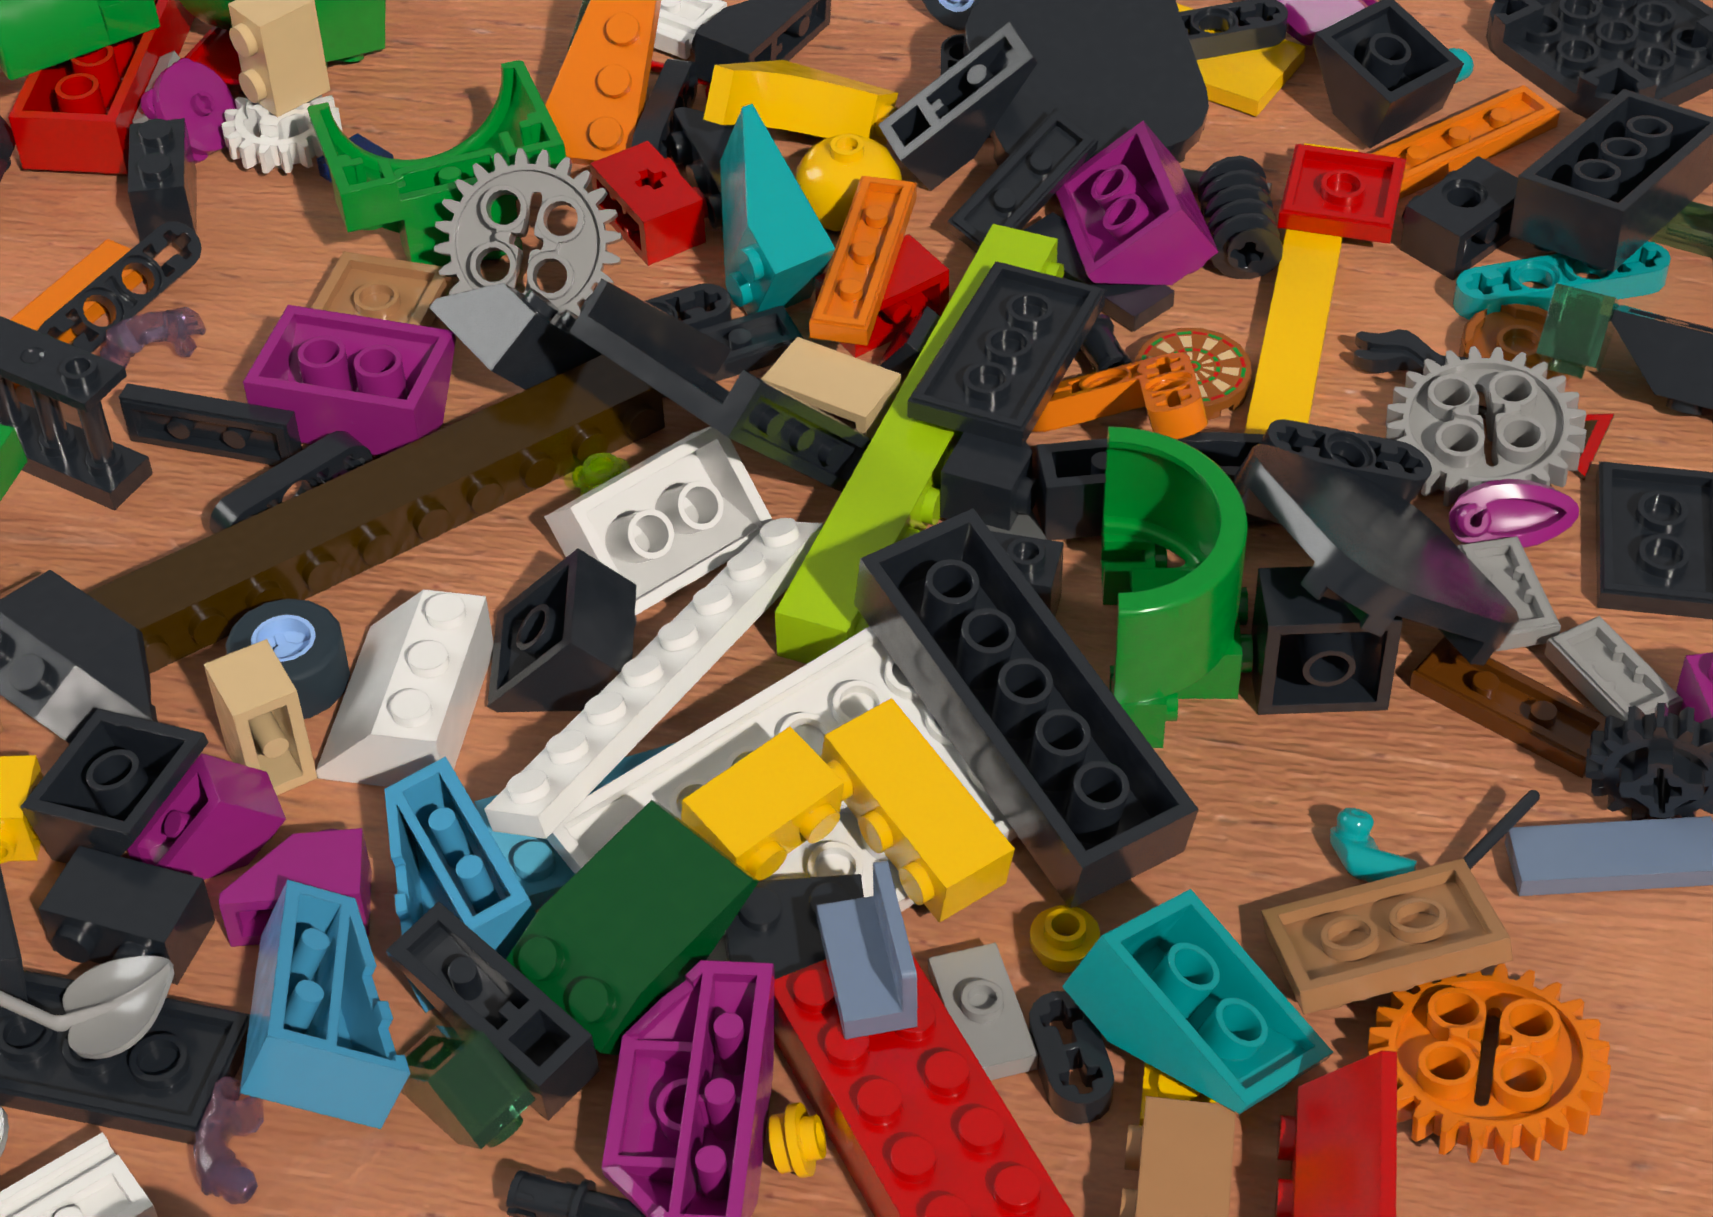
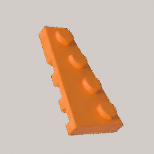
M590 0L545 104L565 144L566 157L571 159L572 164L590 165L594 161L632 147L633 135L644 111L662 0Z

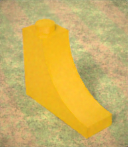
M786 60L714 65L703 120L720 125H735L742 107L752 103L764 125L768 128L794 131L823 138L841 134H854L873 139L885 146L888 140L878 125L898 110L895 107L898 92Z

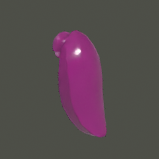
M1501 479L1482 483L1460 495L1450 511L1449 525L1454 535L1463 544L1518 536L1524 549L1550 540L1570 528L1579 516V507L1570 496L1549 485L1530 480Z

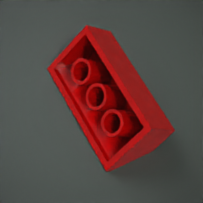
M1381 1050L1298 1086L1294 1116L1280 1115L1277 1160L1291 1161L1290 1179L1278 1178L1275 1217H1396L1397 1052Z

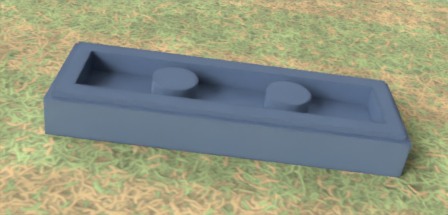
M1711 816L1512 827L1506 833L1504 843L1518 896L1713 885V820Z

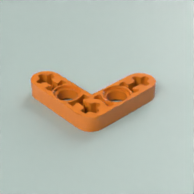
M1169 353L1061 381L1032 431L1046 432L1146 406L1152 432L1174 439H1181L1202 431L1207 426L1208 419L1190 356L1186 353Z

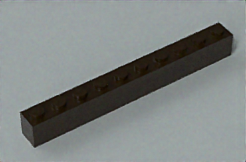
M600 355L86 594L142 632L149 674L156 672L175 661L228 637L232 627L247 612L267 602L283 599L305 600L665 428L662 393L605 355Z

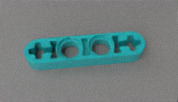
M1647 241L1614 272L1589 268L1582 261L1560 253L1474 267L1464 270L1459 274L1456 281L1453 305L1455 311L1460 316L1470 320L1480 311L1488 309V315L1493 312H1500L1501 305L1508 304L1535 306L1549 312L1649 295L1659 292L1665 286L1671 258L1669 252L1663 246ZM1591 273L1601 277L1602 279L1591 280L1582 278L1576 274ZM1537 282L1546 285L1548 288L1536 289L1527 287L1522 283Z

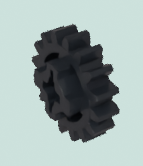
M1657 703L1655 713L1647 715L1637 706H1630L1628 708V720L1626 721L1609 715L1605 718L1604 731H1592L1590 748L1587 749L1585 775L1586 778L1592 779L1591 793L1593 796L1608 795L1607 809L1612 812L1624 807L1631 808L1632 820H1642L1647 814L1657 817V819H1667L1675 817V815H1680L1682 818L1696 817L1698 809L1713 814V718L1699 723L1694 721L1695 708L1686 707L1679 715L1669 713L1665 703Z

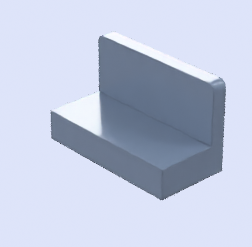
M888 860L873 862V896L817 905V923L844 1039L918 1027L917 973Z

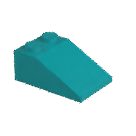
M751 103L742 107L720 160L725 283L734 304L738 307L743 306L747 315L782 305L784 308H788L809 299L815 290V277L823 274L836 249L754 105Z
M1191 889L1103 934L1062 986L1108 1042L1238 1114L1243 1113L1323 1063L1333 1053L1322 1038Z

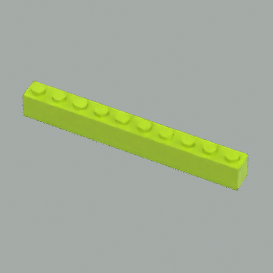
M997 224L991 226L775 610L777 656L808 664L869 627L854 605L860 558L921 532L927 528L928 524L936 525L940 519L941 470L963 432L907 417V401L995 261L1063 278L1064 265L1057 263V238Z

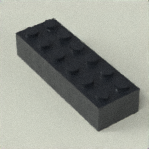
M974 508L860 558L854 605L1069 908L1072 909L1185 851L1199 809Z

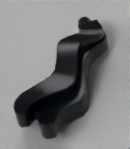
M1397 329L1385 333L1361 331L1356 334L1355 345L1360 349L1354 352L1353 363L1365 371L1384 373L1407 370L1423 375L1424 360L1426 359L1433 360L1440 366L1445 365L1446 356L1436 353L1418 336L1408 330ZM1459 357L1460 360L1468 359L1466 357Z

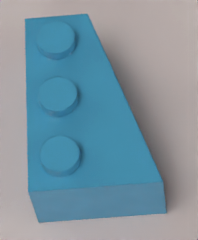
M445 756L384 789L390 854L395 866L398 894L394 895L396 913L400 919L401 934L403 935L437 902H440L506 960L536 915V912L528 895ZM407 978L425 1013L434 1009L435 1007Z

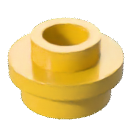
M1067 905L1054 906L1042 911L1035 917L1030 928V945L1033 952L1044 966L1061 973L1073 972L1100 938V929L1096 920L1083 909L1078 907L1071 909ZM1061 933H1066V934H1071V935H1070V936H1062V935H1059V934H1061Z
M801 1102L788 1104L785 1112L770 1116L769 1141L772 1157L780 1174L795 1172L799 1178L812 1177L816 1170V1160H822L826 1157V1138L820 1117L817 1114L809 1116L804 1104Z

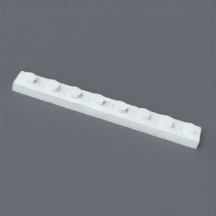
M779 518L766 523L760 529V533L739 554L733 556L727 562V566L705 588L699 590L693 596V600L670 623L664 625L659 630L658 635L634 659L628 661L623 666L622 671L597 696L591 698L585 704L584 709L559 734L553 736L547 742L546 747L520 773L508 781L506 787L484 808L492 831L546 839L790 586L822 529L823 523L796 522L792 518Z

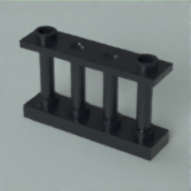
M0 316V424L14 427L28 460L22 471L115 511L153 474L148 456L111 440L101 400L127 377L125 367ZM13 382L30 389L35 408L18 401ZM60 402L77 409L82 428L64 420Z

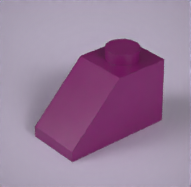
M201 753L127 850L132 860L206 880L247 866L268 840L275 835L278 828L286 820V817L266 771Z
M326 829L318 832L293 833L219 894V907L231 947L260 945L262 932L287 880L355 898L366 934L370 936L372 869L363 829Z

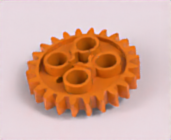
M1501 963L1495 967L1492 976L1482 975L1481 971L1466 974V976L1457 977L1455 975L1440 979L1435 984L1432 982L1420 984L1412 988V993L1407 991L1391 992L1390 1007H1378L1376 1011V1026L1369 1029L1368 1056L1381 1050L1397 1052V1123L1413 1119L1411 1139L1415 1142L1434 1133L1440 1136L1439 1154L1442 1155L1450 1152L1457 1143L1466 1145L1470 1163H1477L1483 1149H1494L1500 1163L1508 1165L1511 1148L1518 1147L1531 1160L1537 1161L1540 1157L1541 1141L1544 1140L1552 1147L1563 1151L1567 1147L1568 1132L1571 1131L1584 1136L1588 1133L1590 1115L1600 1116L1602 1112L1604 1094L1608 1092L1611 1065L1607 1064L1610 1049L1609 1042L1599 1040L1601 1026L1599 1019H1582L1584 1001L1581 998L1561 1003L1562 984L1559 982L1552 983L1540 990L1534 987L1535 971L1529 969L1518 980L1509 979L1506 965ZM1496 1016L1500 1019L1490 1099L1487 1105L1479 1106L1475 1103L1486 1021L1487 1018Z

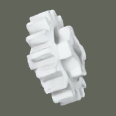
M320 95L276 117L258 102L253 103L247 98L237 97L235 99L237 109H226L224 112L226 122L222 123L225 144L229 148L230 157L233 160L242 158L243 167L246 169L259 163L261 164L262 172L266 174L273 170V168L283 169L285 173H291L293 164L301 163L307 168L312 167L311 158L314 156L325 157L311 124L307 108L312 105L328 102L332 116L342 131L339 108L335 107L334 98L332 95L325 97Z

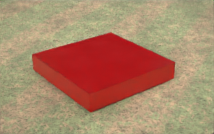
M1296 144L1279 211L1278 228L1390 244L1404 178L1406 159Z

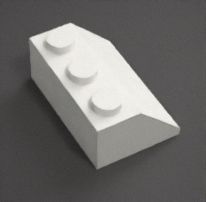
M711 426L686 436L544 516L566 557L579 548L637 585L635 615L729 561L733 556L739 554L760 533V529L766 523L773 520L730 438Z
M423 589L370 626L316 769L318 779L389 787L445 756L454 770L493 655L494 643L486 596Z

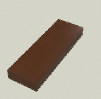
M1445 636L1412 672L1411 689L1581 778L1585 776L1587 749L1590 748L1591 733L1593 730L1604 731L1606 716L1492 658H1489L1484 666L1470 664Z

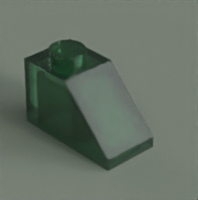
M1556 283L1536 354L1541 359L1549 360L1547 371L1576 379H1582L1585 370L1599 373L1615 331V327L1611 322L1614 310L1619 306L1615 297Z
M437 1025L404 1054L410 1075L401 1093L458 1144L482 1149L485 1145L492 1148L501 1144L519 1129L523 1123V1118L520 1114L536 1100L483 1031Z

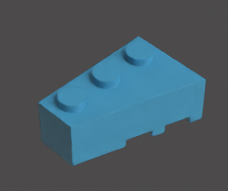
M291 880L286 881L260 938L240 1094L381 1129L410 1075V1070L405 1055H397L389 1032L393 1016L388 1001H380L372 977L377 965L355 898Z

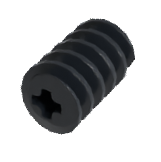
M1244 156L1226 157L1213 163L1202 174L1197 189L1200 211L1218 249V253L1211 257V260L1221 273L1235 279H1253L1266 275L1276 268L1282 259L1283 246L1279 239L1280 233L1276 225V216L1273 212V203L1269 196L1270 190L1266 182L1265 172L1262 166L1254 159Z

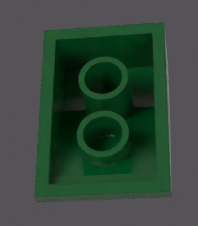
M651 800L538 910L506 960L592 1035L597 1051L604 1054L619 1055L622 1036L662 997L686 980L685 975L699 961L708 959L759 883V880L660 803Z

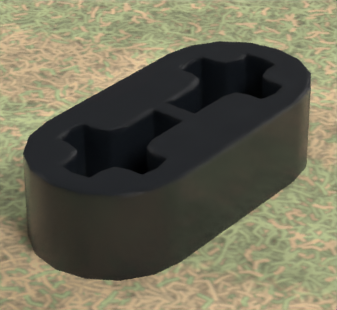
M1052 991L1042 995L1033 1003L1029 1012V1032L1038 1053L1037 1070L1048 1103L1053 1112L1065 1121L1083 1124L1101 1119L1110 1109L1113 1101L1114 1087L1113 1068L1101 1033L1066 991ZM1062 1021L1066 1029H1072V1043L1063 1045L1059 1030L1056 1026H1050V1023ZM1078 1069L1083 1084L1086 1087L1092 1088V1092L1080 1094L1075 1085H1069L1070 1070Z

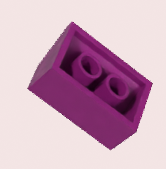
M1144 121L1137 124L1085 162L1056 192L1086 274L1093 283L1173 285L1187 274L1198 271L1208 259L1218 253V249L1180 163Z
M287 305L243 381L247 403L294 411L301 443L313 444L335 431H346L367 447L371 454L384 456L440 430L444 420L456 336L451 330Z

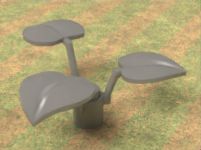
M137 956L117 959L98 965L80 975L67 987L63 996V1007L66 1012L64 1015L50 1014L0 991V1006L54 1031L62 1032L69 1030V1046L81 1057L90 1059L108 1058L131 1048L152 1027L170 989L174 977V964L164 957ZM1 1106L0 1157L5 1149L9 1131L8 1116Z

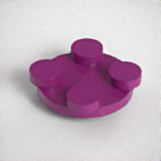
M182 58L162 71L155 82L154 88L145 92L141 97V108L150 120L185 118L195 164L205 160L209 154L226 146L222 130V123L226 122L224 112L226 109L237 108L225 82L209 67L188 58Z

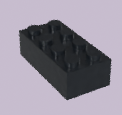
M1623 89L1518 176L1509 236L1529 242L1538 250L1557 252L1580 260L1589 268L1614 272L1713 183V117Z

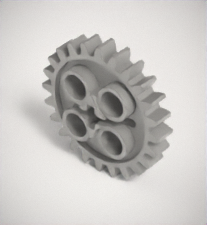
M518 148L515 165L508 166L505 159L499 153L494 154L495 171L488 173L477 163L472 165L478 182L472 186L465 181L457 179L455 184L464 197L460 202L443 199L442 204L454 216L452 221H439L435 223L437 229L449 234V241L434 246V251L441 255L451 256L452 262L443 266L438 272L442 277L457 276L460 280L453 286L449 294H457L499 283H505L515 289L516 280L522 265L523 251L515 246L514 242L516 237H526L529 228L532 196L534 193H541L542 203L537 215L534 234L543 242V247L541 250L533 249L530 252L525 292L522 294L526 295L529 289L532 288L559 309L557 315L561 316L567 309L579 317L581 311L579 304L594 292L593 289L600 282L601 278L614 284L609 276L603 273L604 265L614 266L621 264V258L608 252L607 245L622 241V234L608 231L605 228L606 224L618 217L617 211L615 209L599 210L597 207L608 195L606 190L600 188L588 193L585 189L592 177L588 170L581 172L573 179L570 177L572 169L571 159L565 157L556 169L551 168L549 152L543 149L537 158L536 164H530L524 149ZM502 195H513L518 197L521 204L518 218L507 225L495 223L491 216L493 202ZM560 205L574 208L578 215L575 229L564 236L552 234L547 226L549 213ZM492 251H502L507 254L510 260L508 274L497 282L485 280L480 271L482 259ZM548 262H559L565 266L567 271L565 285L554 293L542 291L537 284V273Z
M1476 346L1470 347L1468 359L1460 360L1454 352L1449 350L1446 351L1444 366H1440L1433 360L1426 359L1424 360L1423 375L1408 371L1406 373L1405 387L1395 386L1393 390V404H1388L1386 438L1411 444L1425 454L1431 463L1432 472L1422 487L1421 494L1427 496L1440 489L1444 491L1443 505L1447 507L1472 487L1488 481L1521 479L1549 486L1553 484L1564 487L1568 471H1577L1580 453L1584 452L1587 431L1584 429L1586 411L1578 409L1579 393L1565 392L1566 377L1564 375L1547 380L1548 363L1546 362L1537 364L1531 369L1526 367V353L1523 352L1519 353L1510 362L1503 359L1501 347H1496L1490 358H1482ZM1477 391L1482 392L1485 396L1487 407L1486 432L1487 438L1492 442L1491 460L1494 466L1487 465L1485 460L1484 423L1481 415H1478L1479 395Z

